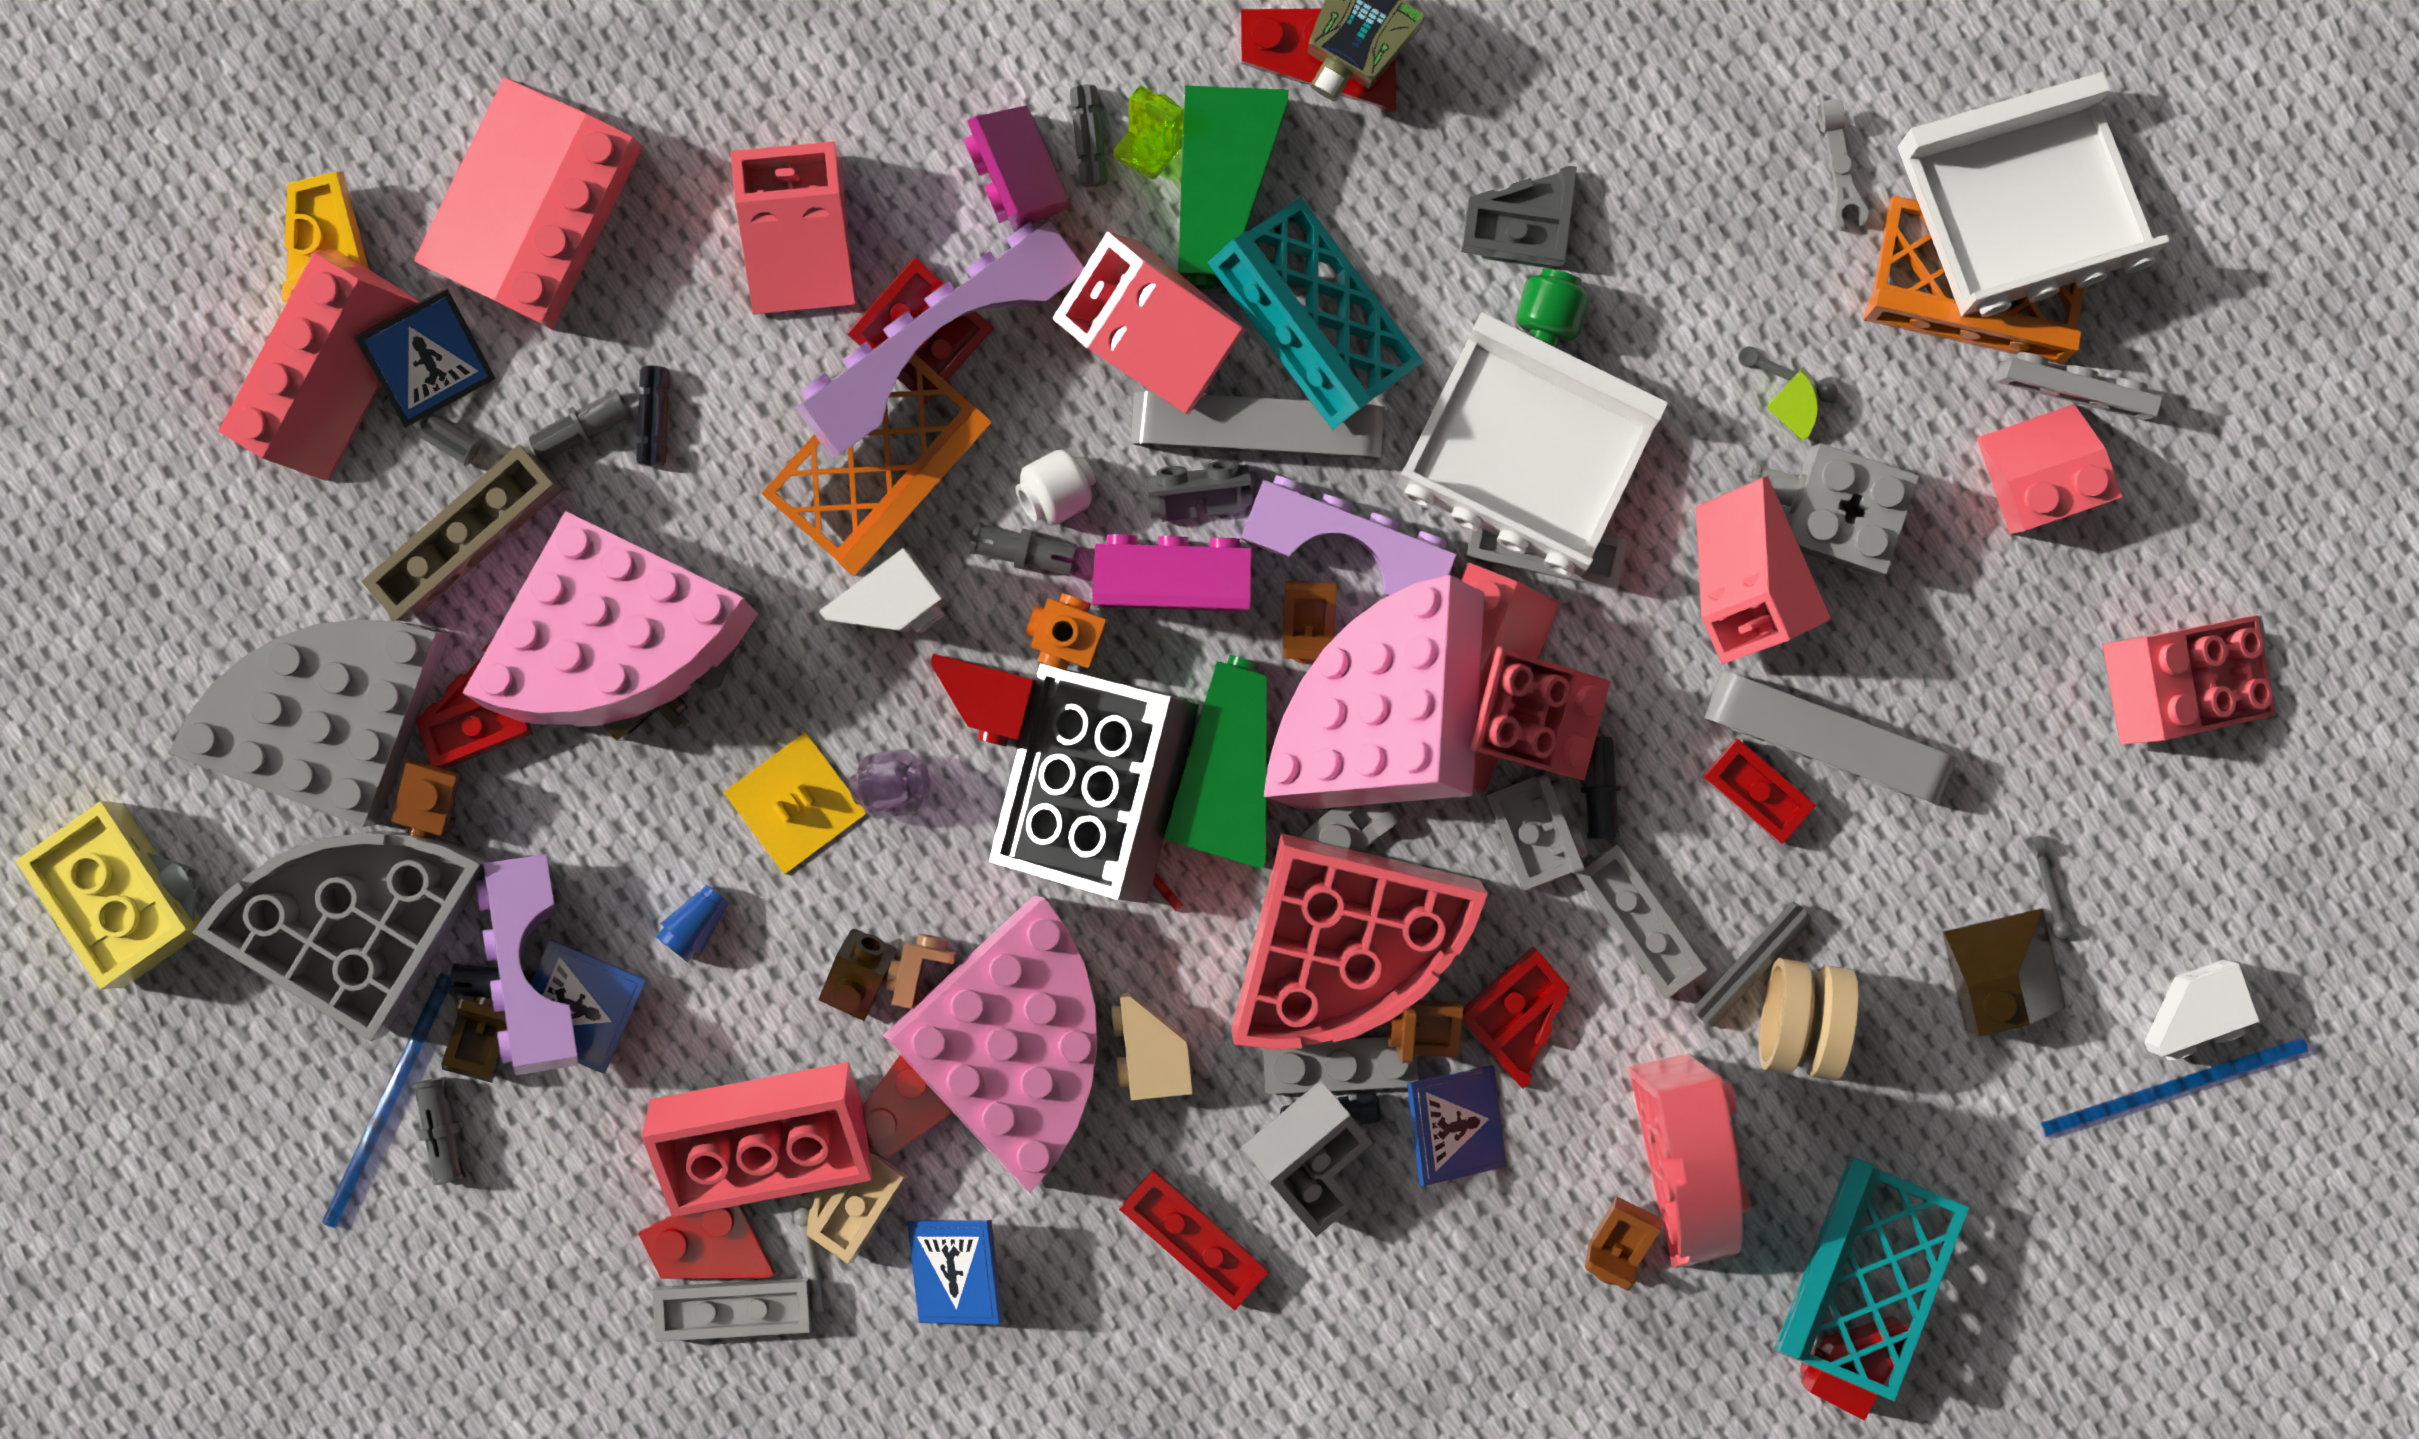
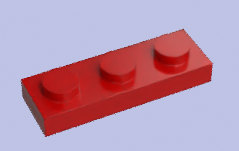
M1154 1168L1119 1206V1210L1234 1311L1269 1273L1268 1268Z

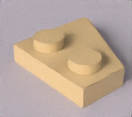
M870 1149L872 1180L813 1191L814 1203L813 1207L809 1210L806 1235L847 1264L854 1262L909 1177Z

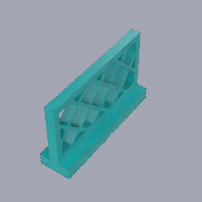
M1301 197L1249 232L1245 231L1234 238L1208 262L1216 276L1332 430L1424 362ZM1294 217L1306 233V243L1287 237L1288 220ZM1255 241L1275 247L1274 264L1269 262ZM1287 251L1306 257V274L1287 269ZM1319 262L1330 265L1337 275V284L1318 279ZM1287 283L1306 289V306L1299 302L1287 286ZM1318 293L1337 299V316L1318 310ZM1350 303L1358 305L1368 316V326L1350 320ZM1318 325L1337 330V348L1332 346ZM1349 334L1368 340V358L1349 352ZM1380 344L1391 347L1403 365L1396 367L1381 362ZM1349 366L1368 372L1367 391L1349 369Z
M1852 1158L1848 1160L1773 1351L1886 1399L1895 1401L1970 1207L1874 1168V1165L1863 1160ZM1877 1182L1897 1190L1905 1208L1904 1211L1878 1220L1870 1201ZM1908 1195L1925 1202L1912 1207ZM1934 1205L1953 1213L1946 1234L1927 1241L1915 1212ZM1865 1212H1867L1872 1224L1860 1228ZM1908 1216L1920 1244L1894 1255L1882 1226ZM1874 1229L1886 1258L1860 1268L1851 1248L1856 1236ZM1942 1242L1935 1259L1931 1246ZM1923 1250L1930 1265L1931 1273L1927 1282L1909 1289L1897 1260ZM1848 1259L1853 1272L1841 1276ZM1890 1264L1901 1293L1875 1303L1863 1274ZM1856 1277L1868 1306L1841 1317L1833 1299V1294L1838 1284ZM1923 1291L1919 1304L1916 1307L1912 1295ZM1904 1298L1913 1317L1909 1330L1890 1337L1878 1309ZM1829 1307L1834 1320L1822 1324ZM1871 1312L1883 1341L1856 1351L1844 1323ZM1835 1326L1838 1327L1849 1353L1831 1362L1810 1354L1818 1333ZM1905 1339L1900 1353L1897 1355L1893 1343ZM1886 1347L1894 1365L1887 1386L1867 1378L1859 1357ZM1852 1361L1857 1374L1839 1365Z

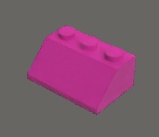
M1109 534L1107 535V544H1095L1092 605L1094 607L1248 612L1250 610L1251 548H1240L1239 538H1210L1209 547L1189 546V537L1158 536V545H1137V535Z

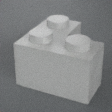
M1320 1080L1241 1148L1312 1234L1317 1237L1355 1205L1333 1176L1368 1148L1372 1141Z

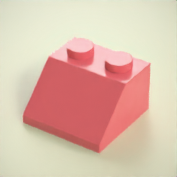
M2075 404L1976 438L2009 534L2027 531L2122 498L2107 450Z

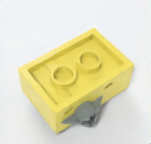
M100 801L15 860L100 989L125 988L198 937L192 932L202 920L195 910L196 891L201 880L199 872L193 867L160 857L123 803Z

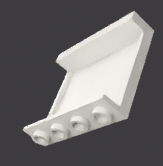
M2103 72L1913 127L1898 145V151L1961 316L1980 311L1982 317L1992 316L2011 307V301L2028 296L2029 302H2038L2057 294L2060 291V286L2076 282L2078 288L2091 286L2107 278V272L2124 268L2126 274L2140 271L2156 262L2154 256L2170 242L2167 234L2156 238L2152 237L2100 104L2110 91Z
M1481 312L1400 475L1396 487L1404 490V497L1418 506L1431 508L1432 505H1435L1451 513L1450 519L1465 529L1478 531L1480 527L1498 536L1497 542L1510 551L1524 554L1527 550L1545 559L1543 564L1557 574L1571 577L1574 573L1581 577L1593 560L1591 558L1668 402Z

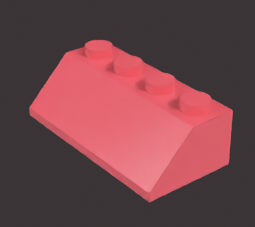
M338 250L314 251L218 432L262 459L328 481L381 387L354 336L420 301Z
M1468 563L1464 565L1459 580L1484 592L1477 709L1478 721L1497 647L1538 659L1560 602L1520 582ZM1475 752L1473 788L1486 792L1499 758Z
M849 1062L654 1098L649 1101L642 1140L672 1217L872 1180L863 1102Z

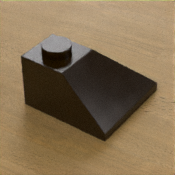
M2043 908L1942 931L1965 1031L1980 1037L2030 1025L2066 1008Z

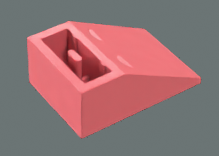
M835 141L730 151L735 205L753 315L856 305L842 154Z
M1107 232L1053 317L1057 323L1089 350L1185 414H1190L1246 329L1141 241Z
M1768 476L1696 507L1701 618L1722 664L1791 640L1831 620Z
M2258 615L2102 644L2120 745L2169 740L2276 716Z
M1497 647L1470 750L1585 781L1611 681Z

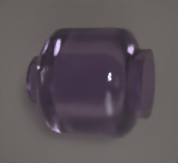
M906 749L866 755L858 765L857 774L852 775L850 779V791L854 802L857 805L862 804L863 809L871 818L879 820L915 814L921 808L923 800L929 797L931 789L929 771L925 762L922 759H917L912 752Z

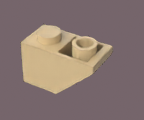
M1132 992L1121 993V1006H1111L1114 1037L1124 1036L1126 1057H1117L1119 1087H1129L1131 1101L1193 1094L1187 1037Z

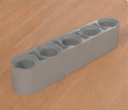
M1152 391L1133 392L1130 444L1148 446V443L1160 444V447L1199 449V446L1211 447V450L1250 452V449L1262 450V453L1301 455V452L1313 453L1312 456L1352 458V455L1364 456L1363 459H1382L1385 407L1366 404L1332 430L1312 402L1308 400L1202 394L1190 414H1185Z
M1721 671L1704 716L1705 720L1714 724H1723L1728 726L1730 730L1762 742H1771L1776 744L1778 748L1810 760H1819L1824 762L1823 764L1858 778L1860 776L1867 778L1874 784L1906 796L1908 794L1915 796L1922 802L1938 807L1957 760L1956 757L1727 671Z

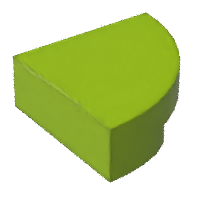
M1804 367L1766 406L1772 414L1803 442L1811 433L1819 410L1815 382Z

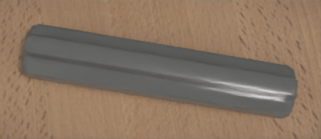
M1795 902L1789 903L1694 1006L1693 1011L1695 1015L1707 1026H1716L1810 924L1812 919L1810 914Z

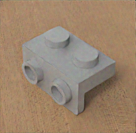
M1541 772L1485 794L1523 891L1571 872L1576 874L1585 870L1580 858L1588 856V852L1578 828L1575 827L1570 830L1568 828L1562 810L1569 808V803L1558 779L1550 782L1547 773Z

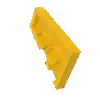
M335 171L287 183L284 247L288 249L287 280L283 281L282 301H285V305L314 251L338 250L369 269L344 172Z

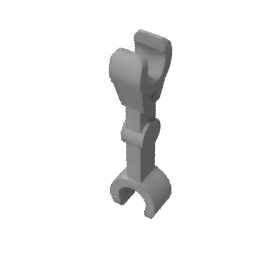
M1840 99L1827 100L1819 104L1816 111L1820 130L1825 134L1830 160L1828 168L1832 173L1835 186L1831 214L1832 222L1838 230L1845 229L1842 211L1845 206H1852L1858 212L1859 226H1863L1868 220L1869 212L1855 185H1853L1851 174L1852 161L1847 153L1843 132L1845 127L1843 103Z

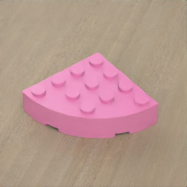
M565 511L464 689L463 694L483 708L520 722L545 726L546 724H573L575 727L599 726L637 717L676 699L690 689V684L704 675L713 665L717 667L737 647L758 616V613L743 597Z
M1448 575L1415 583L1381 599L1352 620L1323 649L1299 683L1281 720L1269 758L1264 797L1298 810L1472 796L1475 751L1470 750L1477 725L1484 592Z
M1033 895L883 1035L1017 1183L1030 1193L1058 1162L1079 1125L1092 1087L1097 1053L1096 1009L1086 966L1069 930L1044 897Z

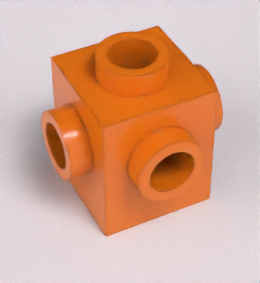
M1062 593L1059 602L1048 598L1044 608L1035 605L1025 634L1033 637L1030 647L1041 651L1037 661L1067 671L1070 662L1090 669L1108 621L1088 613L1091 603ZM1061 623H1070L1073 628L1072 637L1065 642L1059 641L1055 635L1056 628Z

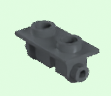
M1234 460L1215 461L1208 464L1207 469L1187 471L1182 466H1168L1159 469L1156 475L1146 476L1148 497H1151L1149 498L1151 518L1161 517L1162 522L1197 518L1195 499L1206 498L1208 516L1242 513L1243 507L1253 506L1251 486H1248L1251 485L1248 464L1238 465V462Z

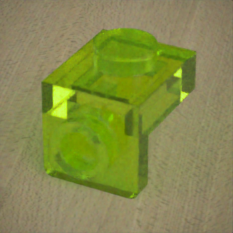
M1140 85L1129 98V131L1114 148V159L1152 180L1157 179L1183 147L1184 108L1177 105L1170 97L1164 94H1156Z

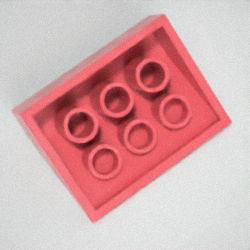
M504 77L415 256L414 262L553 330L643 146L633 136L591 115Z

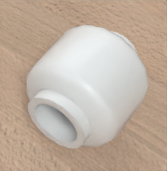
M1060 449L1052 451L1023 467L1020 474L1021 483L1016 485V493L1023 509L1033 521L1042 520L1047 525H1057L1090 506L1092 500L1090 486L1096 483V479L1090 465L1083 457L1075 459L1070 453Z

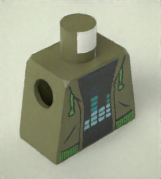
M1325 0L1307 51L1311 56L1323 62L1310 84L1311 88L1325 98L1335 102L1350 79L1370 89L1419 32L1426 14L1403 0Z

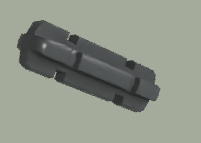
M1078 85L1071 88L1070 99L1072 111H1076V115H1073L1077 159H1081V163L1078 164L1079 179L1082 187H1098L1107 183L1106 163L1101 159V157L1105 156L1100 113L1096 112V109L1099 108L1098 91L1095 85Z

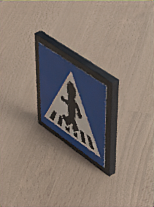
M448 288L442 289L354 336L404 428L496 379Z

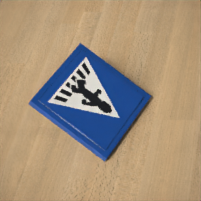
M550 939L530 986L543 997L570 1006L578 1063L606 1074L646 979Z
M1484 1066L1407 1083L1420 1186L1507 1167L1494 1066Z
M992 1220L907 1221L919 1323H1004Z

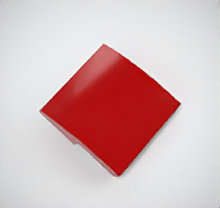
M913 257L845 334L859 346L867 342L872 349H875L889 338L884 332V328L907 311L914 319L930 308L924 299L944 285V283L917 258ZM973 312L955 318L940 327L914 353L947 382L991 333L994 327L979 313ZM907 362L900 371L897 380L910 391H917L916 368ZM922 374L923 390L938 389ZM924 396V403L927 405L934 396Z

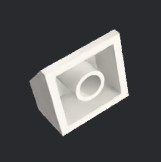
M903 548L819 612L828 621L909 632L914 629L916 633L922 634L945 617L940 608L949 601L914 554Z

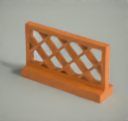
M1895 195L1892 196L1886 217L1872 296L1867 302L1864 321L2016 355L2019 352L2032 353L2049 359L2048 362L2061 365L2078 351L2082 331H2078L2077 328L2084 288H2078L2076 282L2071 283L2070 292L2065 285L2059 287L2060 291L2057 295L2066 307L2064 324L2046 320L2035 302H2029L2028 296L2018 299L2021 304L2010 311L2004 310L1988 317H1982L1980 311L1961 316L1955 299L1947 298L1935 282V280L1945 275L1943 267L1930 275L1914 252L1932 240L1930 233L1910 245L1898 228L1901 212L1920 216L1927 227L1918 201ZM1896 244L1900 252L1893 256L1894 245ZM1904 257L1921 280L1909 289L1887 284L1890 266ZM1926 287L1929 293L1920 292L1919 290ZM2025 309L2029 316L2018 313Z
M913 353L908 362L916 368L917 391L891 392L888 398L918 397L920 427L889 429L888 404H886L883 429H874L866 435H884L885 466L855 467L854 447L851 446L848 448L849 468L818 469L817 447L820 445V441L813 435L761 493L836 559L852 576L857 575L992 423L915 353ZM922 374L938 389L923 390ZM946 395L962 409L947 426L925 427L924 396ZM941 432L927 448L926 433ZM920 433L921 456L914 464L891 465L889 435ZM811 455L812 470H797ZM907 470L897 483L892 486V471ZM886 471L887 494L880 502L857 504L855 473ZM849 473L851 504L821 506L819 475ZM812 475L814 506L792 507L777 494L791 476ZM857 509H872L858 525ZM851 510L853 532L839 547L822 533L821 511ZM800 512H815V526L803 517Z

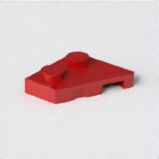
M491 642L482 649L484 652H486ZM483 656L465 675L460 673L446 688L443 698L436 703H432L415 721L429 762L433 766L446 769L534 734L530 723L520 722L483 708L463 694Z
M1532 946L1463 1007L1462 1021L1518 1085L1524 1089L1531 1080L1532 1075L1529 1072L1541 1046L1545 1047L1552 1031V1019L1561 1010L1570 987L1540 952Z
M743 1205L678 1217L670 1215L638 1232L661 1279L769 1278L776 1273Z

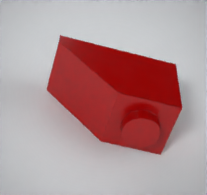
M938 654L932 655L931 666L967 727L979 730L978 740L1007 747L1009 738L1017 740L1021 738L1035 684L1034 679Z
M1895 1316L1882 1319L1890 1337L1909 1330V1326ZM1875 1321L1847 1330L1856 1351L1883 1341ZM1839 1332L1824 1337L1819 1348L1813 1346L1810 1354L1831 1362L1849 1353ZM1905 1339L1893 1343L1897 1355H1899ZM1886 1347L1859 1357L1867 1378L1884 1385L1894 1366ZM1852 1361L1839 1365L1857 1374ZM1801 1363L1800 1373L1804 1375L1801 1383L1810 1393L1863 1421L1866 1420L1878 1397L1877 1394L1805 1363Z

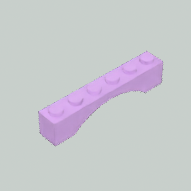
M1050 220L1037 229L1031 221L1026 223L1006 238L1011 248L998 258H995L989 251L965 268L971 278L956 289L948 281L927 296L924 300L930 308L914 319L907 311L883 330L889 338L875 349H872L865 342L842 359L847 369L833 380L826 373H823L800 390L806 400L797 405L795 409L832 458L842 454L882 424L888 397L900 371L916 349L940 327L955 318L981 309L1003 306L1036 307L1050 299L1080 276L1084 267Z

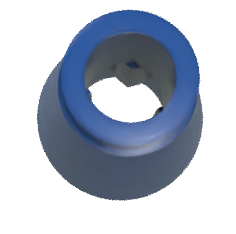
M706 884L700 892L698 891L660 923L663 929L656 938L688 963L695 953L699 956L701 955L723 916L724 910L730 903Z

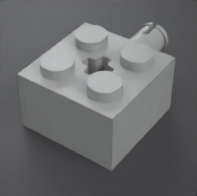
M1822 443L1809 448L1802 471L1798 477L1755 462L1749 477L1758 480L1766 476L1769 477L1780 504L1787 506L1788 514L1786 518L1802 553L1871 576L1887 574L1919 475ZM1752 479L1751 482L1747 481L1746 485H1747V484H1750V483H1752V482H1754V481H1756V480H1753V479ZM1852 500L1851 508L1857 511V516L1845 522L1846 513L1838 509L1839 503Z

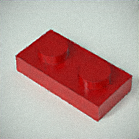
M1738 738L1733 739L1702 776L1706 782L1779 844H1783L1816 806Z

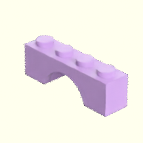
M1277 475L1273 483L1266 480L1262 481L1240 539L1285 558H1289L1301 545L1317 537L1335 535L1352 539L1365 547L1376 560L1382 576L1383 595L1386 597L1415 583L1448 576L1456 554L1446 550L1448 541L1423 531L1419 532L1417 539L1398 532L1401 523L1373 512L1369 520L1350 513L1352 504L1327 494L1323 495L1321 502L1302 495L1305 486Z
M542 854L483 863L485 879L476 880L475 883L480 911L490 910L493 929L483 931L487 961L498 960L500 980L490 981L494 1011L505 1010L508 1030L498 1032L502 1063L513 1062L515 1076L578 1065L570 1006L554 1002L540 995L530 986L521 970V956L527 939L541 923L555 915L547 855Z

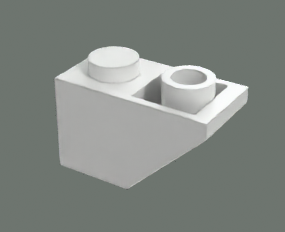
M2220 960L2176 976L2145 1039L2148 1052L2162 1057L2166 1056L2167 1060L2184 1058L2197 1052L2196 1044L2213 1038L2216 1043L2237 1039L2245 1035L2244 1027L2259 1022L2239 963Z

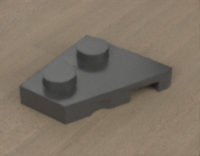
M1566 166L1560 168L1559 173L1534 181L1528 178L1512 183L1507 189L1502 191L1490 190L1469 197L1461 252L1562 267L1566 258L1577 167Z

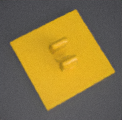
M806 731L723 792L784 874L867 814Z

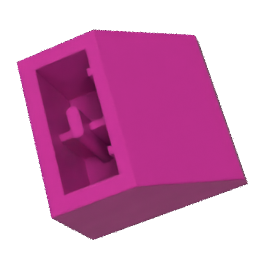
M1028 105L983 114L967 120L972 135L963 138L978 175L982 176L989 173L993 183L984 186V189L999 224L1009 220L1015 232L1029 221L1035 224L1070 208L1067 195Z

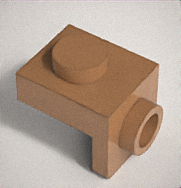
M918 934L917 942L907 940L904 943L901 961L891 960L885 990L894 992L891 1005L910 1009L914 1007L925 959L953 964L956 961L958 950L947 948L948 939L928 934Z

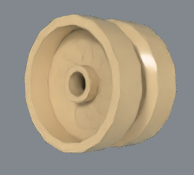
M1778 958L1775 961L1766 985L1759 1029V1059L1761 1068L1767 1071L1792 1074L1800 1063L1803 1062L1805 1071L1810 1077L1838 1081L1843 1076L1849 1062L1857 1023L1858 982L1854 970L1824 965L1813 978L1809 964L1804 961Z

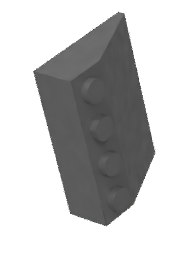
M1040 664L989 862L1117 900L1147 904L1199 704Z

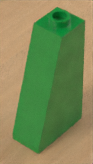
M1185 85L1178 273L1185 279H1188L1197 289L1218 288L1219 278L1208 265V262L1234 238L1246 231L1287 110L1289 90Z
M1229 655L1227 664L1219 661L1216 662L1164 840L1263 869L1266 860V798L1264 797V790L1266 784L1267 676L1256 673L1259 663Z

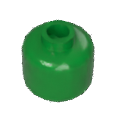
M1542 269L1541 275L1531 276L1524 284L1515 316L1516 323L1523 330L1529 332L1530 336L1557 348L1559 341H1571L1579 336L1590 296L1580 286L1582 280L1579 277L1555 269Z

